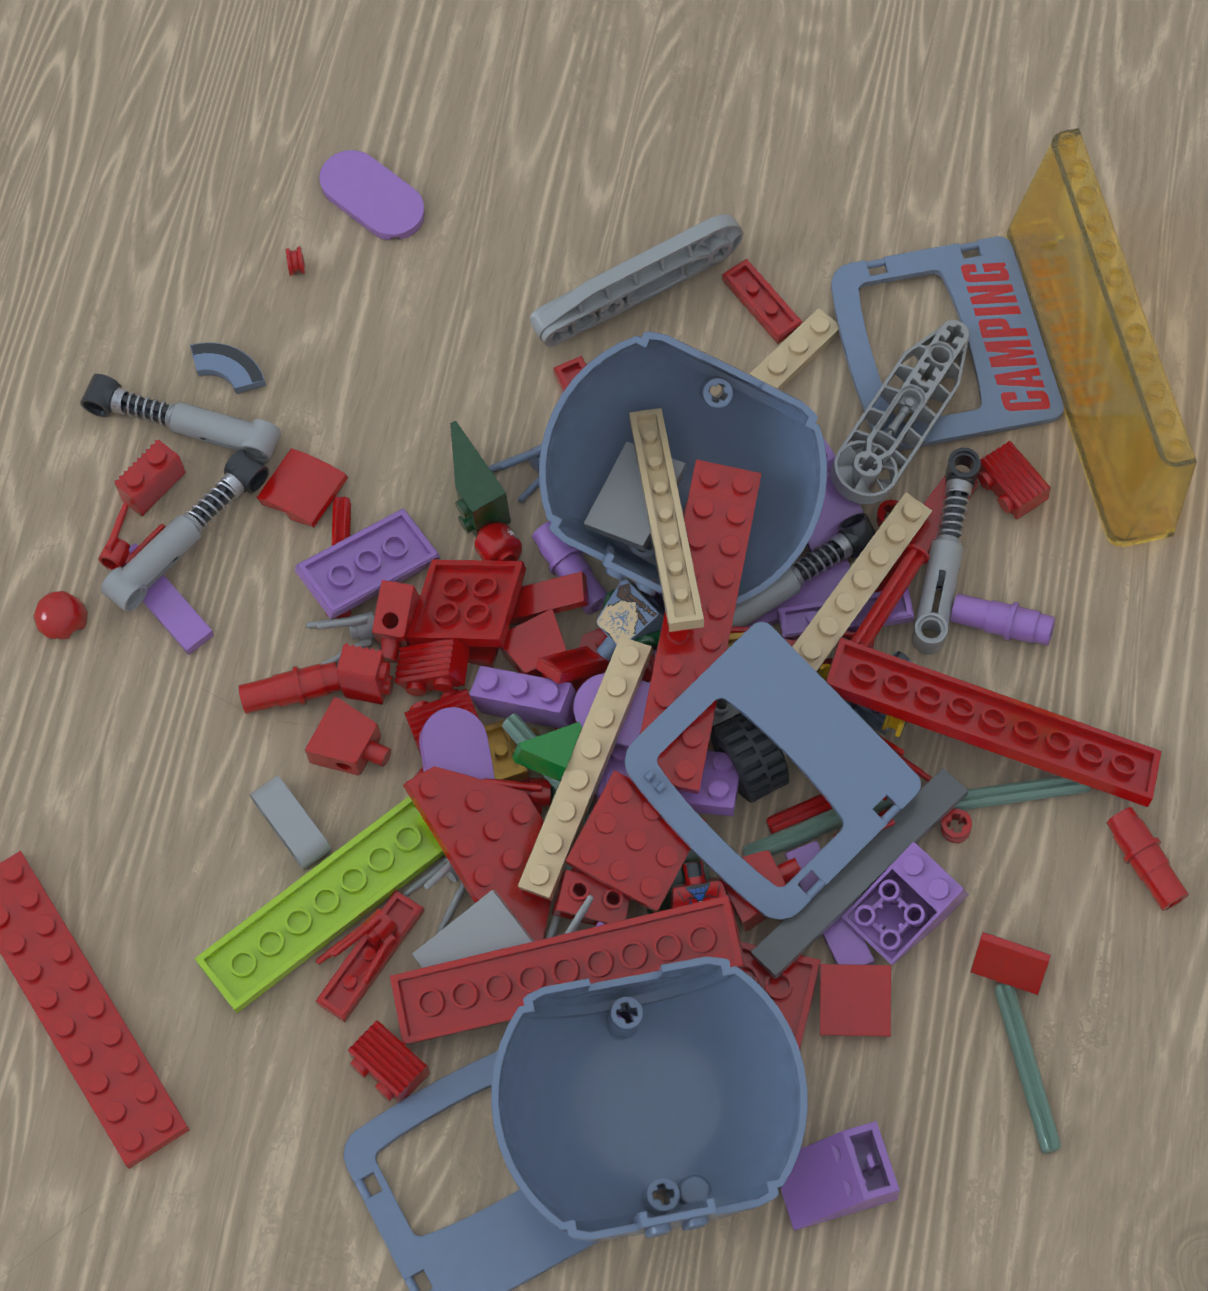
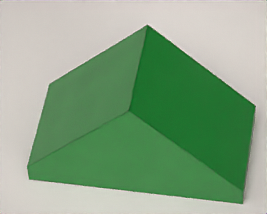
M580 722L520 742L512 758L515 763L560 781L567 768L582 726Z

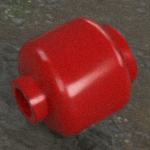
M489 523L478 531L474 548L482 560L518 561L522 553V543L510 526L505 523Z

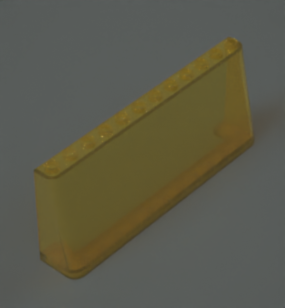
M1075 128L1061 131L1053 137L1008 226L1006 238L1012 244L1064 405V413L1105 536L1111 544L1126 547L1174 536L1197 461L1080 129Z

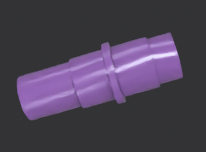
M551 521L540 526L533 533L532 539L549 564L550 573L561 577L582 571L587 576L589 605L581 608L587 615L602 609L607 592L583 557V551L559 539L549 529Z
M958 593L952 608L951 622L1003 636L1004 640L1009 642L1011 639L1049 646L1056 617L1042 614L1041 611L1020 607L1018 602L1008 604Z

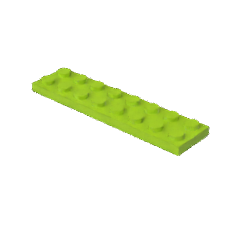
M408 796L194 959L237 1014L389 898L395 890L398 891L445 854Z

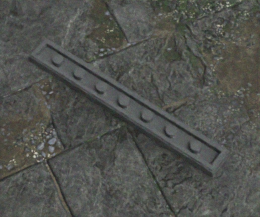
M944 768L940 770L892 818L895 821L893 826L880 831L800 912L791 918L783 920L751 951V957L773 978L777 979L850 909L913 841L917 844L968 795V789Z

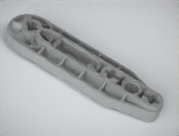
M728 214L717 215L539 307L530 316L532 328L539 339L546 346L551 347L589 328L596 327L729 257L742 241L744 234L742 228L735 218Z
M958 320L946 321L937 330L905 351L836 454L830 471L831 480L836 490L846 499L858 504H874L883 501L891 493L960 385L969 341V330L964 323ZM912 356L918 360L914 368L903 364ZM895 375L904 382L900 390L888 386ZM945 377L955 380L951 392L941 385ZM880 396L890 404L885 412L873 408ZM931 399L944 403L937 414L927 407ZM898 406L901 407L896 418L887 428L888 433L881 431ZM911 413V418L898 438H893L891 435L896 434L905 417ZM865 419H868L875 426L871 434L858 430ZM917 421L929 425L923 436H920L912 429ZM902 443L915 447L908 459L898 452ZM888 469L890 479H877L880 472ZM877 481L881 491L871 493L870 490Z

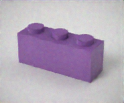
M480 666L469 696L481 713L505 718L516 713L525 722L555 728L574 724L576 720L573 705L577 692L571 683L558 684L552 679Z

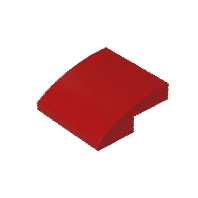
M291 448L256 498L263 506L285 512L292 521L315 527L347 481L348 476L318 458Z

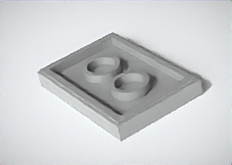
M626 442L592 506L584 526L585 529L645 551L652 538L634 444ZM672 458L678 487L687 470L686 463Z
M493 889L412 953L420 966L424 968L533 942L534 940L496 890Z

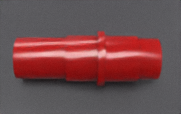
M337 662L319 663L303 668L293 666L291 671L239 685V695L244 712L248 714L295 703L305 705L308 700L342 691L336 674Z
M1128 807L1118 812L1106 822L1114 835V840L1125 855L1123 858L1124 862L1132 866L1162 911L1174 907L1189 896L1187 890L1170 866V861L1159 846L1161 844L1158 837L1154 838L1143 819L1139 818L1133 807Z

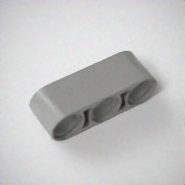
M278 775L249 794L256 807L303 870L332 851L325 837Z

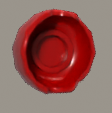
M66 591L50 592L39 600L33 618L37 630L47 638L70 639L73 632L78 629H84L88 612L80 599Z

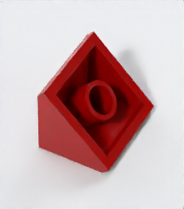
M982 932L970 972L1038 995L1051 954Z

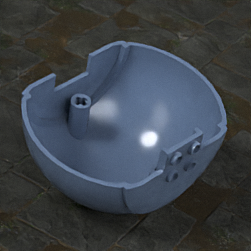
M644 332L642 337L635 336L622 341L602 352L574 377L559 398L546 426L539 461V484L547 520L551 521L549 529L564 543L601 560L602 565L607 569L606 573L621 581L628 577L635 581L636 587L641 591L653 596L656 591L662 594L652 538L645 551L585 529L584 522L626 442L634 444L629 412L662 408L671 458L684 462L687 466V470L678 485L682 512L688 500L696 459L762 473L736 604L744 602L765 590L792 566L807 545L819 520L827 484V458L821 428L816 423L818 416L799 399L669 335ZM720 385L721 392L718 395H712L710 388Z
M701 957L664 964L656 972L590 984L588 978L545 986L523 998L524 1006H519L510 1020L500 1042L494 1063L491 1084L493 1124L499 1149L516 1185L530 1204L558 1229L568 1232L569 1238L602 1241L645 1234L646 1238L666 1235L672 1229L682 1227L683 1231L705 1227L711 1220L755 1209L779 1195L778 1188L783 1187L795 1165L806 1129L808 1110L807 1081L799 1046L788 1022L768 993L753 978L737 966L730 967L728 959ZM620 1015L625 1016L628 1019V1023H625L624 1018L617 1017ZM653 1194L663 1196L664 1203L662 1204L658 1199L654 1200Z

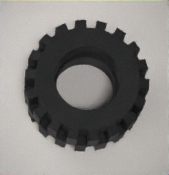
M738 713L712 727L711 737L714 750L716 752H726L740 779L738 793L747 801L753 803L789 783V769L782 750L742 713Z

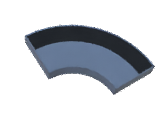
M197 343L190 345L198 376L213 375L221 377L232 385L236 394L266 386L258 365L241 350L221 343Z

